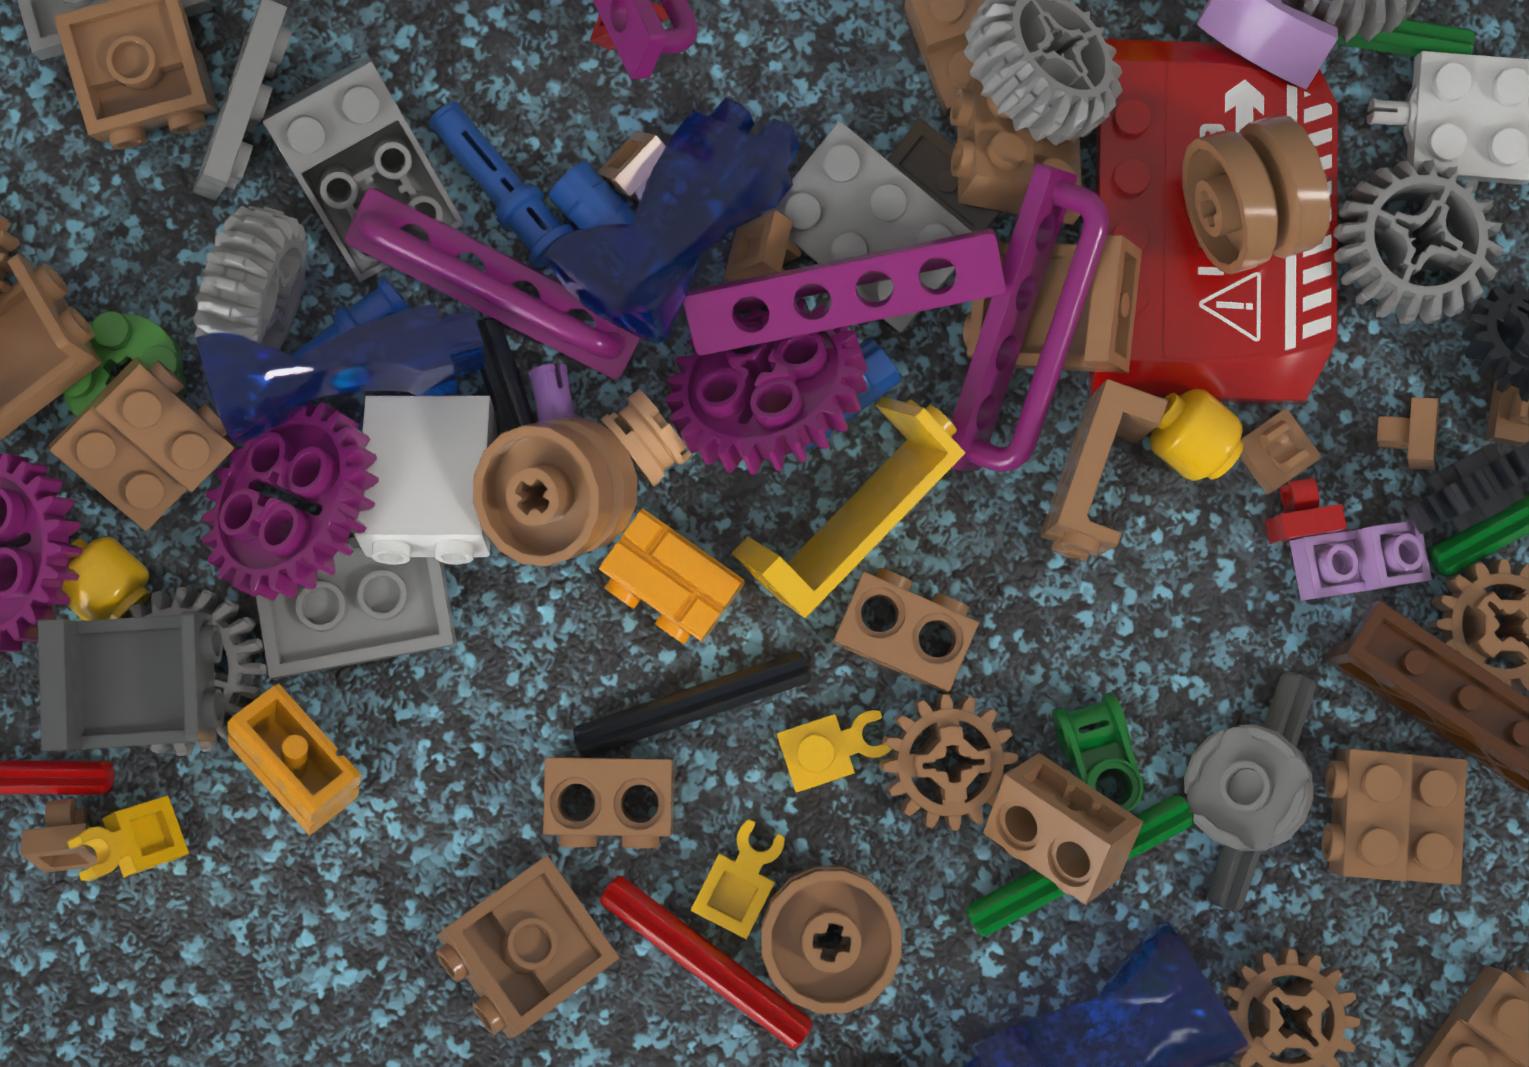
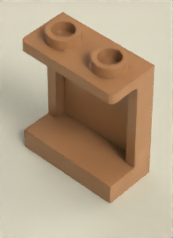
M1107 235L1062 370L1129 373L1142 250L1123 235ZM997 238L1001 265H1003L1010 243H1004ZM1055 244L1014 367L1016 369H1036L1077 244ZM992 297L973 300L972 312L965 319L963 339L967 348V355L971 359Z
M18 253L7 261L18 282L12 286L11 293H2L0 295V440L102 364L89 341L95 337L93 329L78 311L69 307L64 298L69 293V289L63 279L49 265L43 263L37 267Z
M1108 379L1089 397L1085 403L1040 533V537L1054 541L1051 548L1052 551L1074 560L1086 562L1089 555L1099 556L1118 546L1121 532L1093 523L1088 519V513L1114 437L1116 436L1133 443L1140 441L1160 425L1168 400Z

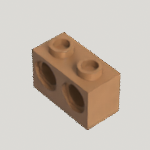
M878 568L875 576L863 572L832 644L943 693L949 692L979 624L978 621L966 617L970 607L940 593H935L932 601L909 591L913 583L912 581L884 568ZM872 598H882L888 601L895 611V622L892 628L884 632H876L869 629L861 617L863 604ZM939 623L949 631L952 642L950 650L945 656H929L920 647L919 633L925 624Z
M1038 753L1005 774L983 834L1004 847L1011 856L1024 861L1054 882L1061 891L1074 896L1087 905L1119 880L1143 821L1047 757Z
M545 758L543 835H559L560 847H596L598 835L622 836V847L659 848V836H671L674 831L675 759ZM573 784H582L588 787L595 797L594 811L587 819H574L564 810L563 795ZM634 785H646L656 793L659 805L653 818L645 821L637 820L626 811L624 799L628 790Z

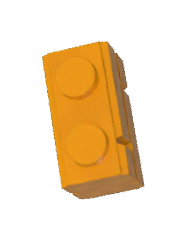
M643 508L637 513L599 568L602 573L610 578L604 589L632 609H635L640 600L648 604L661 614L654 624L683 645L686 644L690 636L703 643L745 584L744 579Z
M280 684L272 686L228 721V746L308 835L316 832L358 797L362 776L360 772L344 755L337 756L338 748Z

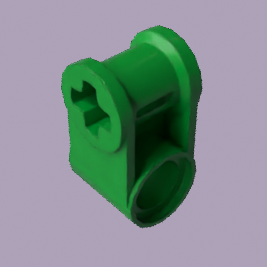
M1113 692L1103 694L1101 702L1068 712L1062 707L1053 709L1052 720L1057 739L1064 757L1069 763L1072 775L1095 789L1097 777L1101 772L1105 770L1114 771L1124 782V794L1117 804L1128 812L1134 810L1142 798L1144 790L1143 781L1130 744L1126 719ZM1097 722L1102 724L1101 728L1085 733L1079 732L1080 727Z

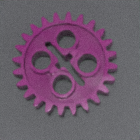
M800 298L796 302L797 307L808 314H819L827 309L826 305L822 304L810 313L805 299ZM759 306L750 308L749 315L743 318L737 312H734V315L741 324L748 327H757L768 319L769 311L762 312ZM847 326L707 355H698L696 353L693 339L691 338L688 342L694 356H680L675 359L681 374L668 377L667 381L673 393L666 397V402L672 412L670 418L680 438L684 439L691 453L700 452L705 464L711 465L720 458L726 472L731 473L744 460L750 474H756L762 461L770 459L775 470L780 471L784 464L785 455L793 453L803 463L807 461L805 448L807 445L814 443L823 449L830 447L825 435L828 429L846 432L848 427L842 413H856L860 411L861 407L856 394L867 391L868 387L863 373L868 371L857 336L854 330H848Z
M302 400L297 410L288 404H283L278 419L267 413L263 414L261 431L259 433L249 428L244 430L246 445L241 450L235 447L229 454L233 461L229 468H216L214 472L222 480L220 488L206 492L205 497L216 502L215 508L201 517V521L214 527L203 537L202 543L214 549L207 560L208 563L220 568L217 575L220 579L231 583L232 587L254 597L260 595L268 600L275 601L280 593L292 599L297 594L299 584L311 590L316 588L317 571L319 569L330 575L336 573L333 557L338 551L351 556L353 550L347 538L351 532L365 533L366 526L357 518L361 511L372 509L375 506V502L364 497V491L379 482L378 477L366 471L377 460V455L365 449L371 439L368 435L357 429L359 426L357 422L325 403L321 402L318 406H315L306 400ZM260 484L270 486L300 501H308L322 508V512L318 516H314L281 500L269 498L257 492L256 489Z
M6 453L0 454V655H2L3 651H22L23 641L38 642V621L57 620L52 605H69L71 601L67 593L62 589L64 581H76L79 579V574L68 567V559L82 554V548L69 545V536L76 533L81 528L80 522L65 521L64 516L71 509L74 501L70 498L57 497L63 482L60 479L46 477L47 467L45 465L30 463L28 457ZM8 545L19 546V548H9Z

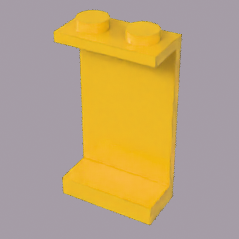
M883 397L875 405L907 440L788 563L779 555L750 537H747L731 555L772 596L806 618L966 453L952 438L957 432L956 427L936 407L929 405L925 409L910 399L905 403Z

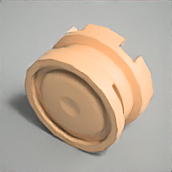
M638 389L627 398L628 406L621 410L619 414L614 412L611 415L606 414L600 420L607 429L617 436L629 451L633 464L646 480L655 487L661 482L660 479L665 476L664 471L673 464L683 465L692 458V454L686 450L687 447L672 426L662 417L657 407L643 391Z

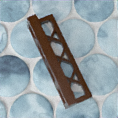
M1382 601L1371 603L1350 639L1333 644L1323 660L1529 795V698Z

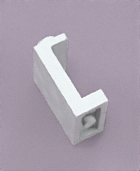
M365 396L363 433L371 439L365 449L377 455V460L366 471L379 478V482L364 491V497L375 502L374 508L361 511L357 518L367 529L365 533H354L365 556L372 557L373 560L379 563L391 565L407 563L410 561V557H435L436 560L442 563L459 565L471 562L473 557L490 556V542L488 536L481 528L473 504L475 471L483 451L497 438L498 423L490 396Z

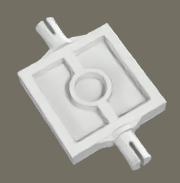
M1422 51L1414 57L1412 88L1405 102L1377 100L1375 98L1370 100L1367 112L1372 113L1367 116V123L1369 125L1402 126L1407 143L1406 160L1409 159L1416 172L1422 162L1434 159L1437 176H1440L1448 167L1458 166L1457 180H1478L1479 182L1519 185L1529 183V59Z

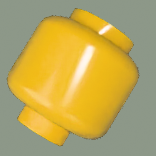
M1193 389L1181 396H1178L1176 393L1166 396L1164 399L1168 400L1161 423L1152 430L1149 440L1152 451L1188 480L1198 481L1206 477L1213 480L1225 474L1235 464L1243 451L1244 445L1240 440L1243 430L1239 418L1205 390Z
M105 536L95 539L89 544L83 538H79L70 544L82 548L81 555L68 559V567L79 574V579L76 581H64L62 589L71 600L67 606L83 621L131 618L129 606L135 603L145 604L149 599L151 593L146 589L150 578L148 570L115 538Z

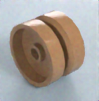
M1276 114L1250 122L1239 132L1224 130L1197 138L1187 147L1182 163V187L1187 213L1195 236L1204 253L1220 271L1232 275L1261 266L1270 260L1272 255L1286 258L1312 250L1323 243L1329 228L1330 217L1327 179L1317 149L1305 129L1293 118Z
M565 416L546 422L524 425L500 434L483 451L475 471L473 504L482 530L499 551L522 564L546 567L609 545L627 528L637 505L638 477L629 451L611 430L588 418Z
M814 865L791 875L772 894L762 918V958L773 984L792 1003L819 1014L848 1013L873 1002L892 982L902 956L901 925L890 900L866 875L842 865ZM829 923L837 925L841 934L839 943L832 947L822 945L817 938V933H826Z

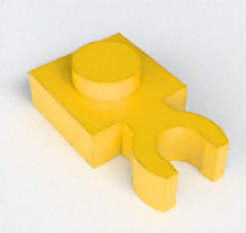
M877 710L863 712L853 720L850 728L842 731L836 714L776 733L795 792L797 793L854 774L855 772L849 757L851 755L860 753L866 757L877 758L889 753L892 749L884 743L870 746L864 741L862 731L866 724L882 718L881 712Z
M168 795L116 811L102 818L105 828H89L67 841L69 849L88 845L96 852V864L78 873L82 881H92L112 872L118 864L123 878L189 854Z
M750 818L741 825L738 831L737 846L740 852L736 860L719 852L690 910L746 940L775 883V880L759 872L763 864L774 861L781 854L785 842V837L777 833L770 848L764 851L755 850L749 843V835L756 821Z

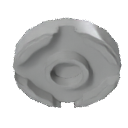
M1256 724L1239 725L1240 727H1232L1226 731L1220 730L1208 736L1192 754L1184 775V793L1187 794V803L1192 810L1194 823L1213 841L1239 851H1266L1288 841L1305 823L1313 801L1312 773L1302 752L1280 733Z

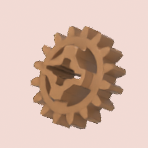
M1508 559L1491 561L1488 569L1480 562L1466 567L1467 579L1461 575L1448 577L1445 583L1452 595L1433 597L1431 603L1437 609L1443 611L1442 619L1427 622V629L1442 632L1444 643L1509 686L1512 685L1515 690L1529 691V564L1516 566L1511 572ZM1499 586L1515 593L1501 600L1494 592L1487 593L1484 588ZM1496 616H1501L1504 620L1501 626L1495 618ZM1498 628L1504 636L1503 638H1497L1494 632ZM1498 654L1504 661H1512L1515 665L1501 669L1484 663L1487 658H1494Z
M938 693L936 708L931 709L922 699L915 700L914 709L917 716L911 720L900 714L894 717L897 725L903 730L899 738L884 736L882 740L885 745L894 750V758H888L879 762L880 769L896 774V779L885 787L887 793L891 796L905 793L907 797L904 799L900 810L906 815L911 816L920 808H923L922 824L932 829L938 822L940 815L944 816L947 827L952 831H959L961 815L964 814L977 825L983 823V813L980 807L985 803L993 807L997 797L995 792L998 786H1001L1005 776L1003 773L1004 765L1018 761V754L1002 750L1001 746L1002 743L1012 736L1011 730L1005 727L992 729L990 726L994 722L997 712L987 707L975 715V698L964 695L959 701L957 708H953L952 699L947 693ZM959 720L973 727L981 736L985 746H971L963 739V730L959 726ZM930 725L931 736L919 750H910L916 737ZM946 746H949L950 751L972 759L962 760L961 764L952 765L950 776L947 775V772L926 764L945 757L947 752ZM979 773H986L979 787L967 796L969 784ZM911 777H927L934 783L938 802L923 796L914 785Z
M1281 946L1278 961H1275L1269 952L1260 949L1255 951L1258 965L1255 969H1251L1239 962L1234 966L1242 980L1238 986L1222 983L1220 989L1232 998L1231 1005L1215 1009V1015L1231 1023V1028L1221 1033L1219 1038L1228 1047L1240 1046L1232 1059L1239 1067H1250L1254 1063V1067H1340L1334 1057L1336 1051L1340 1049L1346 1052H1354L1356 1046L1343 1036L1345 1028L1360 1026V1019L1344 1011V1007L1356 999L1355 993L1347 989L1334 988L1339 983L1343 974L1331 966L1319 972L1321 967L1320 956L1307 951L1298 964L1296 950L1288 946ZM1286 975L1305 978L1302 982L1296 981L1289 988H1280L1270 981ZM1272 999L1292 1008L1290 1015L1294 1019V1025L1299 1029L1301 1035L1282 1026L1284 1020L1279 1014L1280 1009L1273 1003ZM1251 1000H1253L1254 1022L1248 1026V1010ZM1326 1010V1023L1322 1034L1321 1016L1322 1012ZM1285 1048H1298L1304 1053L1301 1056L1290 1059L1270 1057L1272 1053L1278 1055Z

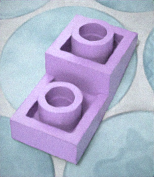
M1208 0L1197 20V25L1229 49L1259 67L1304 89L1308 88L1338 40V27L1283 4L1282 0Z
M1412 521L1309 536L1290 541L1301 601L1432 580L1423 533L1419 534Z

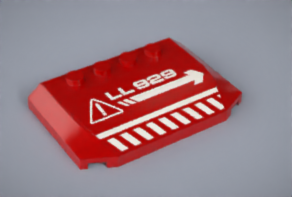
M1104 39L1107 44L1115 47L1117 50L1112 60L1123 71L1118 78L1123 91L1115 100L1117 106L1109 112V117L1097 127L1096 194L1107 207L1110 220L1108 235H1123L1142 250L1129 373L1089 371L1088 398L1108 379L1163 399L1171 393L1181 396L1193 389H1201L1209 392L1219 402L1300 405L1307 400L1337 342V262L1334 257V253L1337 251V238L1334 237L1333 233L1337 227L1338 104L1320 68L1308 88L1304 89L1259 67L1222 43ZM1276 114L1290 116L1305 129L1317 149L1326 175L1330 198L1329 228L1323 243L1312 250L1286 258L1272 255L1271 259L1261 266L1231 275L1222 272L1204 253L1195 236L1187 213L1182 187V163L1186 149L1195 139L1224 130L1239 132L1250 122Z

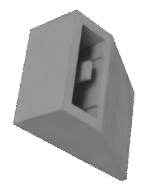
M369 55L264 113L262 118L263 124L359 283L389 267V265L348 245L344 239L364 194L369 188H377L456 229L465 224ZM407 224L401 228V230L430 244L429 236L420 226Z

